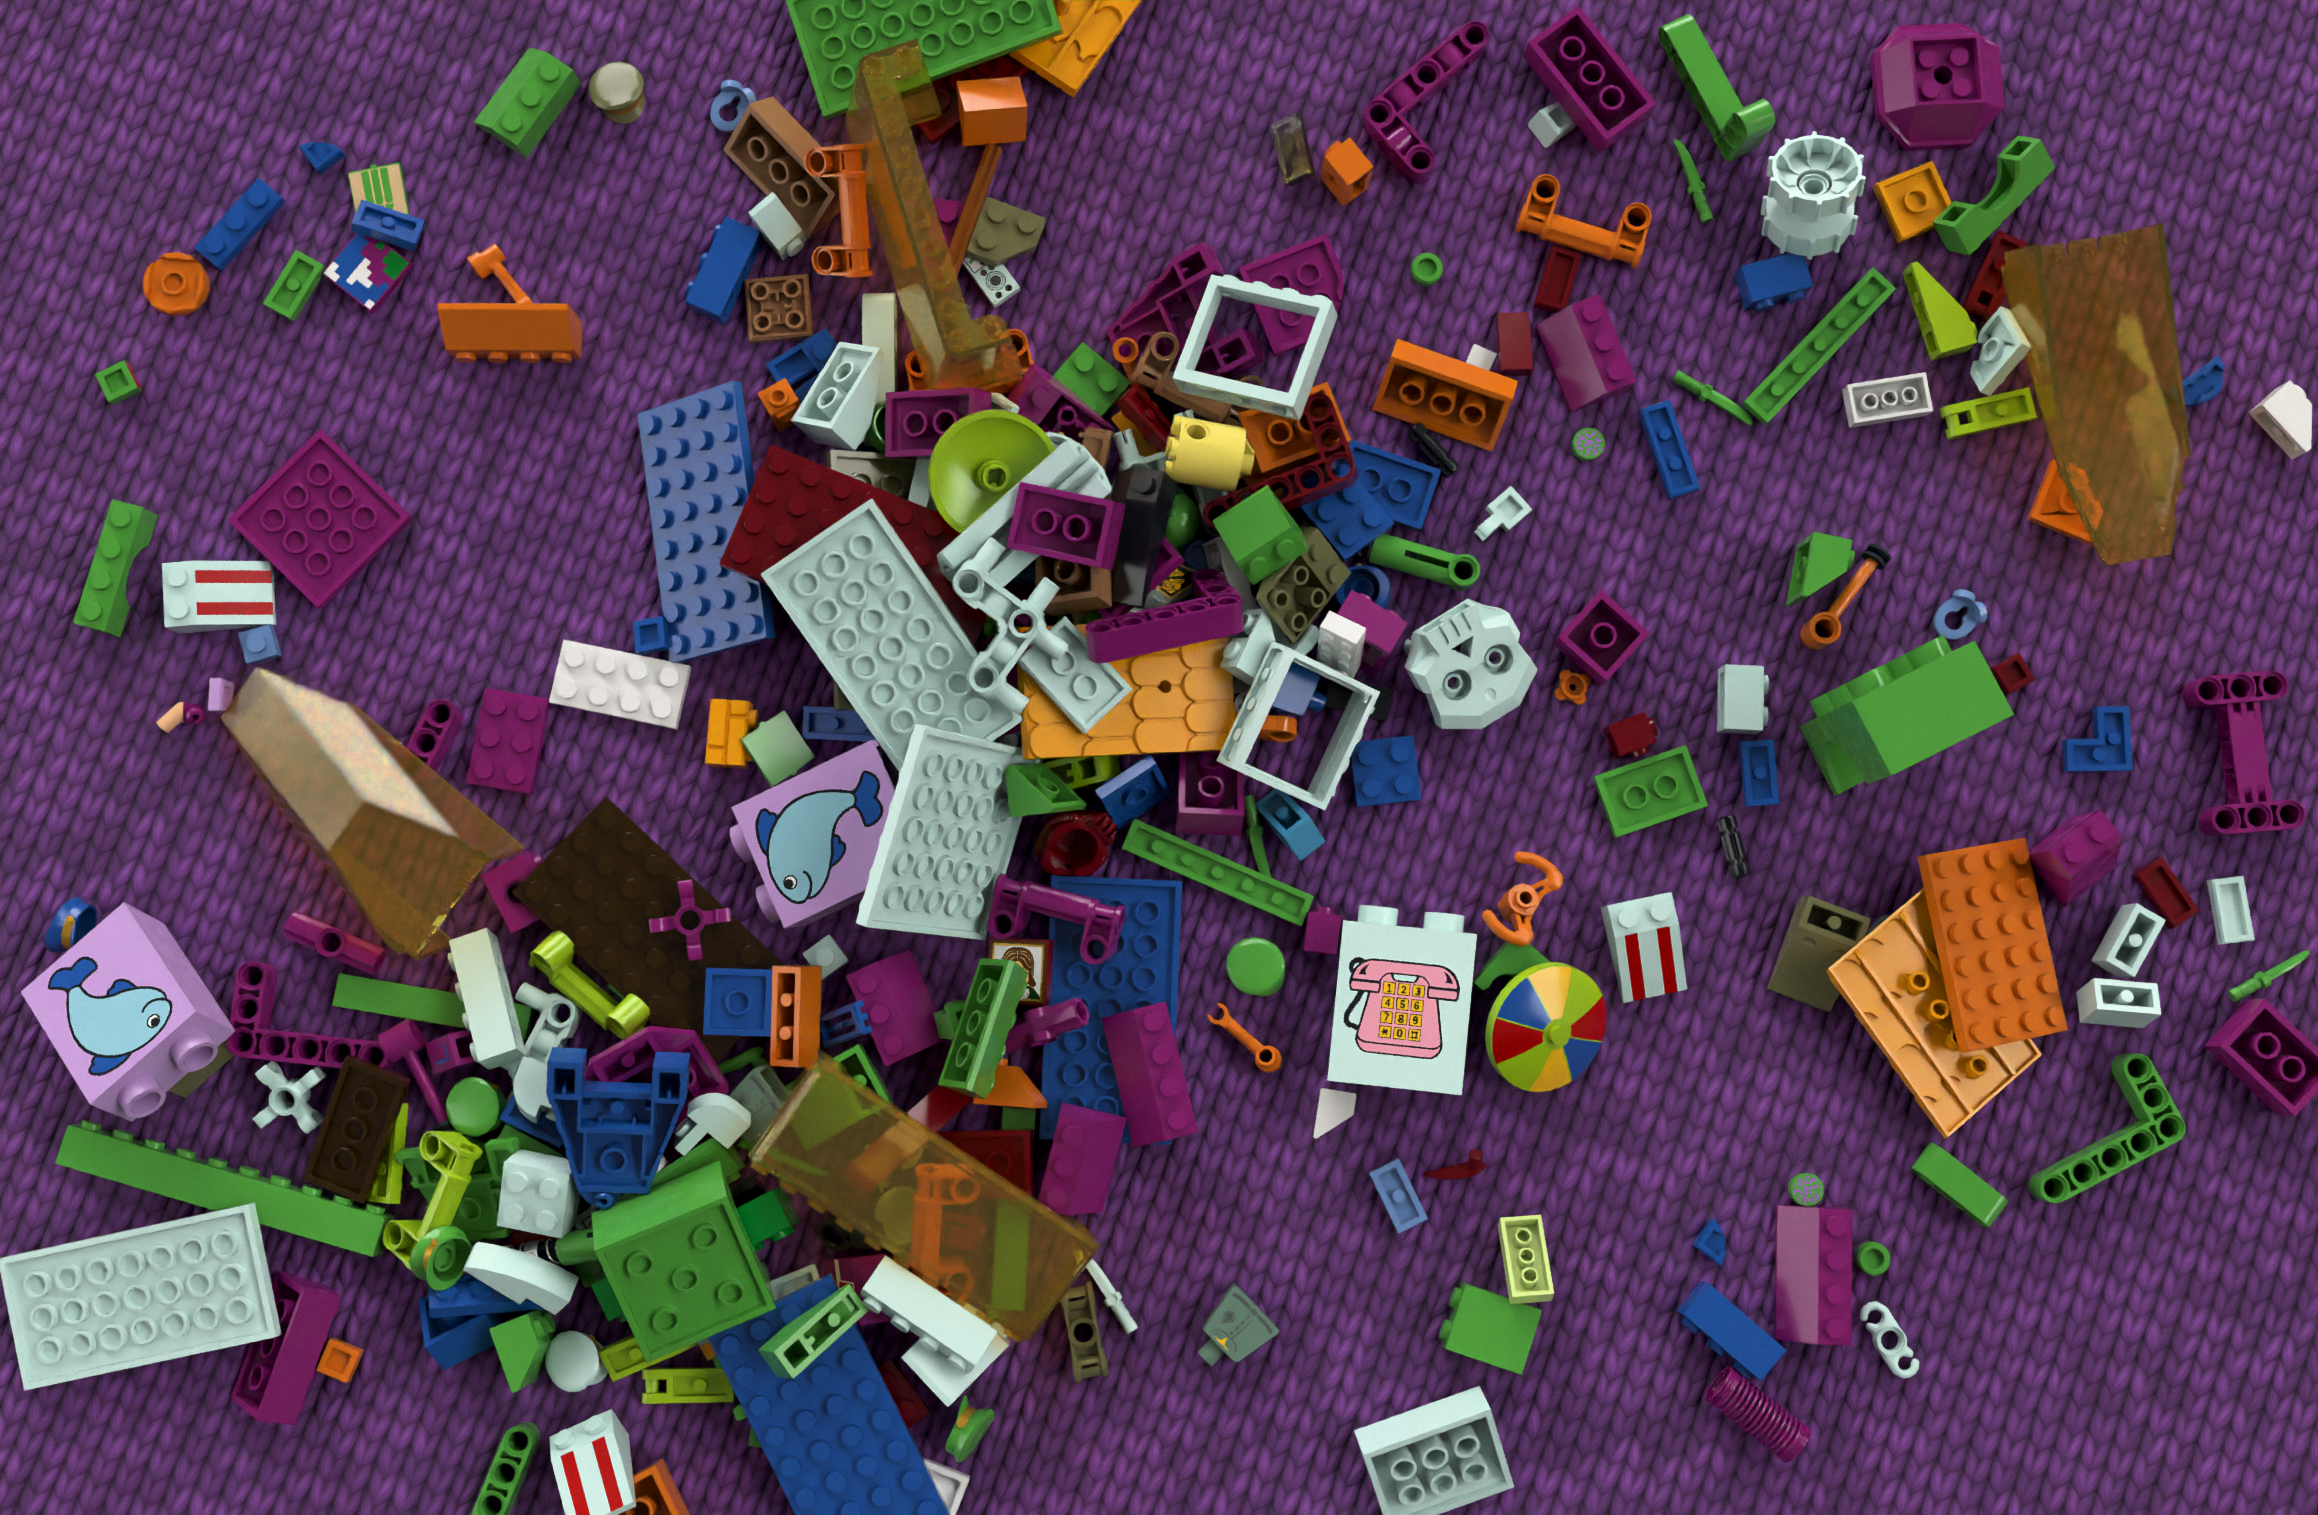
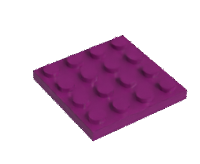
M321 429L228 519L294 586L321 610L413 520L381 486Z

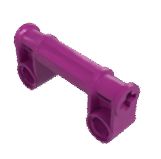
M1001 873L993 889V901L987 921V928L989 933L997 939L1004 940L1018 935L1025 926L1028 910L1085 925L1080 945V954L1085 962L1097 965L1110 960L1115 955L1120 932L1126 917V907L1119 905L1117 908L1105 905L1096 898L1086 897L1028 880L1025 883L1008 879L1006 874ZM1003 915L1011 920L1010 931L1004 930L1001 925ZM1095 940L1100 941L1104 946L1102 957L1096 955L1093 951Z

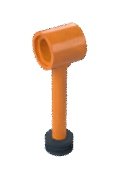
M1870 543L1862 553V558L1865 562L1827 612L1816 614L1803 624L1800 635L1803 643L1808 648L1821 650L1839 638L1842 628L1838 618L1875 569H1884L1890 561L1891 555L1884 548ZM1816 624L1822 625L1826 629V638L1816 634Z

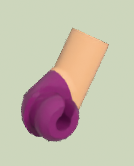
M179 702L156 723L163 731L169 733L180 722L199 725L205 720L207 714L204 707L199 704Z

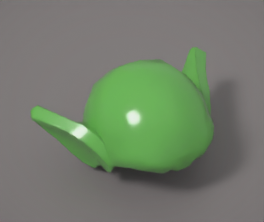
M1184 492L1175 495L1164 535L1182 557L1184 545L1193 541L1200 523L1199 510L1195 502Z

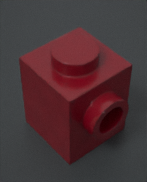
M1645 712L1611 724L1603 729L1614 759L1630 754L1632 759L1649 753L1648 746L1657 742L1655 736L1658 735L1657 728L1652 718H1647Z

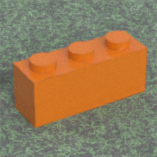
M772 966L770 1066L799 1068L819 1065L822 966Z

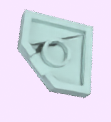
M2002 306L1998 308L1979 333L1977 343L1982 345L1979 360L1973 361L1970 371L1979 391L1991 396L2032 348L2012 312Z

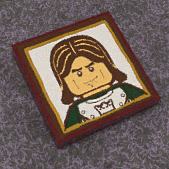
M989 937L988 959L1011 960L1028 972L1026 991L1019 999L1018 1005L1050 1006L1054 940L1006 938L1003 940Z

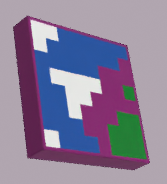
M355 233L322 274L368 311L375 314L414 265L384 241Z

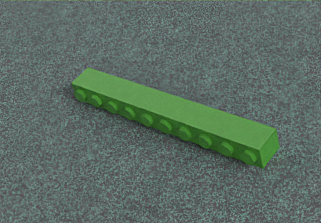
M82 1120L81 1124L67 1126L55 1164L214 1211L255 1202L259 1224L371 1257L383 1254L385 1248L383 1230L389 1221L394 1220L395 1216L385 1213L386 1207L366 1203L364 1207L354 1204V1200L337 1193L334 1194V1197L323 1195V1189L313 1185L303 1184L302 1188L290 1185L291 1179L271 1175L269 1179L259 1176L260 1170L252 1167L240 1166L238 1170L228 1167V1161L210 1156L207 1160L197 1158V1152L190 1149L177 1147L176 1151L164 1148L166 1143L160 1140L145 1138L143 1142L133 1139L134 1133L114 1129L112 1133L102 1130L103 1124L95 1121Z

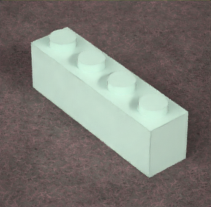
M484 928L449 940L451 952L448 953V960L452 970L457 973L459 982L455 983V989L460 1001L464 1002L466 1012L462 1014V1018L467 1031H471L473 1043H470V1051L474 1061L491 1070L522 1059L523 1056L527 1057L497 936L488 928Z
M886 1255L859 1295L864 1299L862 1303L868 1309L878 1314L882 1311L891 1317V1323L896 1328L905 1333L910 1330L919 1336V1342L925 1348L936 1352L938 1349L948 1356L947 1361L960 1371L967 1369L971 1372L998 1333L991 1326Z

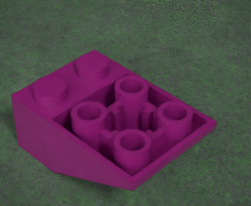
M1035 363L1030 366L1007 396V399L1020 407L1019 415L1034 422L1044 432H1062L1065 436L1081 445L1084 438L1078 437V434L1080 432L1085 433V429H1088V427L1109 431L1114 429L1111 424L1064 384Z

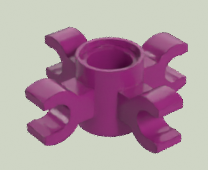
M692 880L678 881L682 908L677 911L675 916L650 919V932L678 929L682 934L686 935L689 961L703 959L700 932L707 924L732 921L730 908L703 911L695 905ZM693 910L700 917V924L694 930L684 928L681 923V917L686 911Z

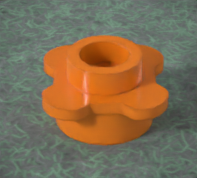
M1567 669L1561 671L1559 674L1560 684L1559 688L1555 690V697L1560 701L1567 699L1573 701L1576 705H1582L1586 701L1585 693L1587 686L1590 685L1589 676L1571 673ZM1571 684L1575 685V690L1570 689Z

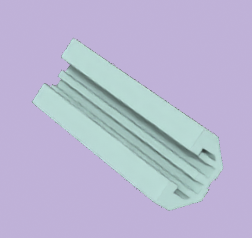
M1068 438L936 555L941 573L952 583L954 575L959 571L964 562L969 559L972 561L989 537L995 539L1005 548L1007 547L1020 482L1103 499L1110 493L1112 487L1102 466L1083 445ZM1006 548L988 572L990 578L1004 587L1039 555ZM964 574L959 580V587L963 592L971 593L977 587V580L972 574Z

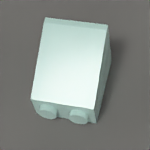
M967 1294L962 1295L955 1303L991 1326L998 1333L971 1372L967 1369L960 1371L953 1367L947 1361L948 1356L938 1349L936 1352L925 1348L919 1342L920 1337L901 1357L947 1407L973 1383L1011 1342L1007 1338L1010 1334L1007 1328L999 1320L996 1319L992 1322L985 1315L984 1312L987 1308L975 1295L970 1298Z

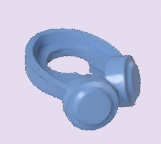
M725 80L721 83V93L712 103L710 112L711 120L719 131L733 133L748 104L757 101L753 91L748 87L743 89L742 84L735 80ZM740 98L741 101L736 107L738 110L737 117L733 121L728 122L721 119L720 110L724 106L730 105L734 99Z
M1962 589L1955 590L1952 598L1944 602L1935 612L1933 617L1934 630L1937 635H1944L1948 640L1964 637L1972 631L1976 624L1986 621L1987 610L1982 602L1975 601L1974 593ZM1962 607L1967 608V614L1962 618L1960 628L1957 630L1949 629L1944 621L1947 613L1958 612Z

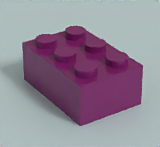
M2265 998L2247 999L2204 1046L2277 1115L2296 1116L2318 1092V1048Z

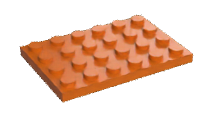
M2026 837L1917 856L1959 1053L2067 1031V1023L2033 869L2029 859Z

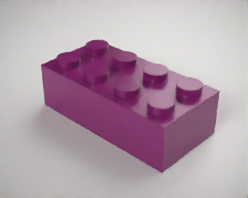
M1579 6L1527 44L1523 58L1599 154L1647 120L1654 110L1656 102Z

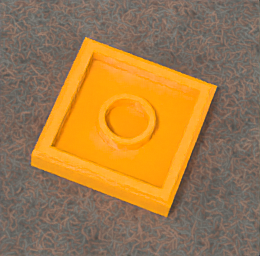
M1933 161L1874 184L1872 187L1898 244L1935 229L1932 222L1952 203Z

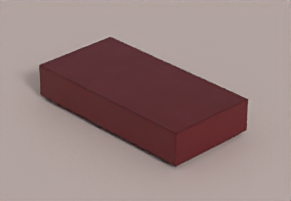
M1551 245L1533 307L1555 314L1567 307L1582 253Z
M2157 857L2131 875L2158 915L2166 920L2165 925L2168 929H2174L2199 912V909L2163 857Z

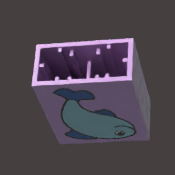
M870 740L731 807L738 821L737 825L730 828L731 841L736 852L744 862L749 863L754 860L764 884L756 888V897L762 912L770 922L774 923L781 920L784 928L806 926L863 899L869 880V872L878 850L879 838L883 833L889 813V805L893 800L899 780V771L878 741Z
M125 902L21 991L89 1104L131 1122L136 1118L145 1117L156 1111L164 1103L165 1093L188 1072L200 1070L211 1063L218 1053V1046L235 1032V1029L165 924Z

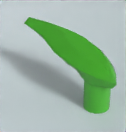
M753 1047L734 1055L718 1065L724 1075L733 1070H740L749 1063L754 1068H757L768 1062L761 1055L763 1047Z

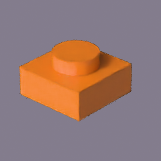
M335 1337L330 1338L316 1371L348 1383L355 1373L364 1350Z

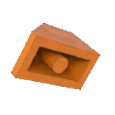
M1003 1058L998 1062L994 1074L995 1084L987 1099L974 1098L973 1104L1023 1108H1047L1048 1103L1021 1067L1008 1065V1059Z

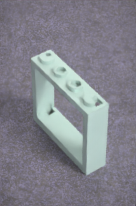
M1211 274L1172 379L1178 390L1182 393L1300 421L1338 317L1333 302L1322 295L1316 294L1311 297L1302 295L1291 288L1280 290L1271 288L1259 281L1248 283L1240 281L1231 275L1221 277ZM1222 296L1316 317L1289 393L1194 371Z
M1272 641L1216 761L1320 809L1326 810L1331 797L1335 796L1336 786L1341 775L1349 766V758L1354 747L1363 736V728L1368 717L1375 710L1374 705L1380 692L1287 646ZM1292 662L1353 691L1307 791L1245 763Z

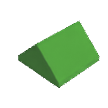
M1043 763L1008 765L1005 770L1010 817L1081 810L1087 806L1084 800Z

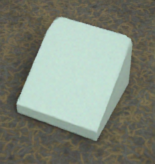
M1558 101L1539 110L1528 123V127L1545 148L1551 146L1577 126Z

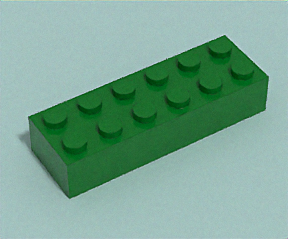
M783 1186L775 1188L737 1208L755 1252L765 1247L763 1240L770 1238L771 1242L774 1243L793 1233L795 1230L792 1225L800 1221ZM607 1277L592 1284L591 1287L608 1321L617 1317L621 1323L626 1321L627 1319Z

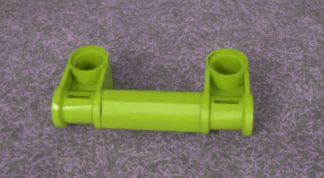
M553 931L530 953L531 957L528 965L531 968L537 967L549 978V983L552 986L556 987L568 999L573 1001L605 1031L610 1030L618 1038L624 1040L647 1027L646 1024L651 1013L645 1002L634 994H628L620 1003L614 1000L572 963L575 952L573 950L574 943L563 932Z
M427 1131L422 1136L420 1141V1154L422 1158L441 1173V1178L423 1221L391 1220L384 1227L383 1243L385 1247L404 1262V1265L410 1270V1257L417 1243L434 1229L451 1225L466 1187L471 1182L472 1176L470 1173L474 1163L483 1153L480 1147L472 1144L460 1132Z

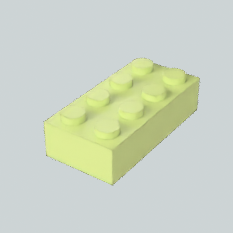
M1541 1215L1501 1217L1498 1222V1232L1510 1304L1552 1301L1554 1289Z

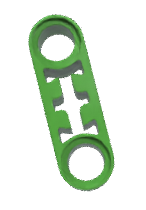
M1930 1142L1910 1168L1928 1185L1987 1229L1990 1228L2008 1204V1200L1935 1143Z

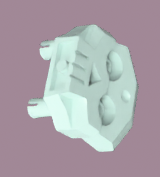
M1466 599L1415 630L1411 636L1412 640L1407 639L1405 641L1404 650L1408 657L1404 667L1416 689L1425 693L1435 723L1440 728L1482 729L1520 706L1538 669L1518 643L1520 632L1507 611ZM1461 643L1460 652L1452 649ZM1496 651V660L1490 662L1489 655ZM1451 677H1455V685L1448 687V680Z

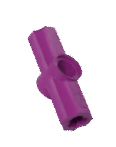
M299 911L293 912L283 928V937L311 948L322 956L334 958L371 975L377 974L386 959L387 949L352 935L347 930L338 929ZM334 935H338L341 942L340 947L336 951H332L329 944L330 939Z
M1073 998L1051 1007L1043 1006L1023 1012L1022 1017L1016 1019L1014 1026L1008 1032L1004 1055L1028 1046L1036 1047L1058 1040L1059 1035L1087 1026L1088 1019L1090 1018L1087 1006L1082 1002L1081 998Z

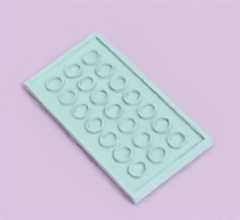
M872 498L761 573L765 582L899 772L903 766L909 746V738L913 733L915 724L993 741L1023 721L1020 714H1016L995 698L993 700L986 699L969 685L967 673L979 652ZM987 668L979 669L974 675L975 684L979 687L989 685L992 680L991 671Z
M255 1202L0 1258V1273L24 1391L282 1335Z

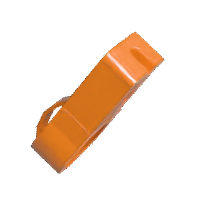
M1267 715L1257 738L1277 743L1293 741L1297 738V720L1290 716Z

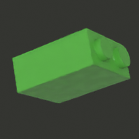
M1461 1281L1460 1288L1454 1287L1450 1297L1449 1306L1453 1307L1450 1319H1444L1440 1329L1439 1339L1443 1340L1442 1346L1452 1352L1522 1375L1542 1310L1528 1303L1510 1304L1509 1297Z

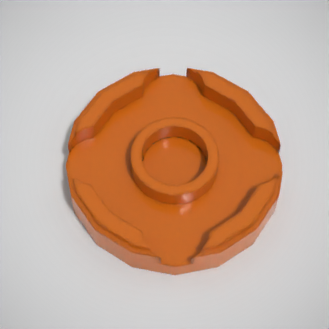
M180 252L165 253L159 256L160 259L155 263L152 262L146 268L143 277V292L150 304L161 313L173 317L186 316L198 310L206 301L210 290L209 276L204 266L192 256Z

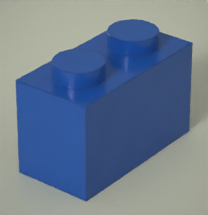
M1792 253L1743 265L1734 275L1744 311L1755 309L1756 312H1762L1775 306L1774 303L1786 301V304L1799 302L1805 299V295L1813 287L1805 257Z

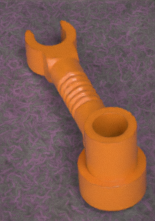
M495 243L480 254L475 252L466 258L481 280L493 273L515 303H533L503 266L502 262L506 260V257Z
M1123 337L1113 344L1112 355L1116 361L1123 364L1129 379L1136 365L1135 359L1138 356L1139 349L1133 339ZM1121 345H1126L1129 348V354L1126 357L1121 356L1119 353ZM1135 382L1150 399L1145 386Z
M1217 1003L1224 1011V1016L1220 1020H1215L1207 1014L1210 1022L1216 1026H1222L1255 1055V1063L1261 1071L1265 1073L1276 1072L1282 1065V1055L1278 1049L1270 1045L1263 1046L1230 1016V1012L1225 1005ZM1272 1053V1059L1269 1062H1262L1264 1054Z

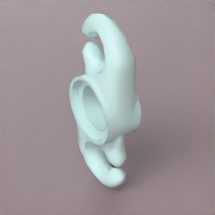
M1877 1301L1864 1305L1860 1312V1319L1862 1321H1867L1868 1314L1872 1310H1877L1881 1313L1880 1322L1877 1324L1868 1322L1866 1329L1872 1334L1873 1344L1893 1374L1903 1379L1914 1376L1919 1369L1918 1359H1912L1911 1366L1907 1370H1902L1898 1367L1900 1357H1912L1913 1351L1907 1346L1906 1335L1897 1324L1889 1309ZM1889 1330L1894 1331L1898 1336V1343L1893 1349H1885L1881 1343L1882 1335Z

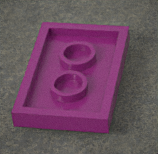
M489 688L484 689L467 775V784L533 795L551 705L549 698Z

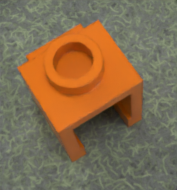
M786 378L757 393L778 432L794 424L791 420L801 404Z

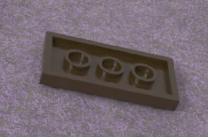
M349 1055L345 1057L303 1179L364 1204L369 1201L411 1079L355 1056Z

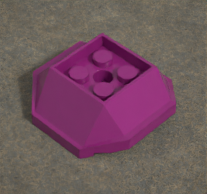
M1963 23L1898 26L1870 57L1875 118L1889 133L1898 139L1897 142L1905 151L1969 148L2005 108L2000 47ZM1934 75L1941 77L1945 84L1938 83Z
M647 1026L590 1058L586 1067V1081L652 1083L653 1063L656 1052L690 1053L687 1098L663 1154L665 1159L670 1162L682 1155L674 1148V1132L684 1119L689 1118L687 1116L688 1103L694 1098L707 1093L727 1095L729 1085L695 1030ZM707 1132L693 1148L712 1138V1136Z

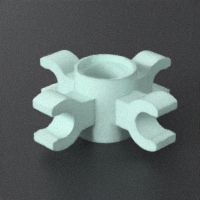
M275 1061L264 1065L255 1073L257 1078L272 1090L269 1096V1106L253 1118L261 1129L279 1115L287 1116L292 1114L297 1119L299 1127L306 1134L323 1122L324 1118L308 1104L311 1097L310 1089L327 1076L320 1066L310 1070L301 1079L293 1078L287 1080L283 1075L282 1069ZM286 1091L293 1095L294 1103L287 1099Z

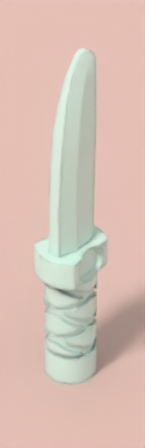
M1078 1251L1077 1256L1105 1295V1305L1111 1307L1126 1334L1137 1329L1138 1326L1121 1301L1123 1297L1120 1292H1116L1104 1272L1089 1255Z

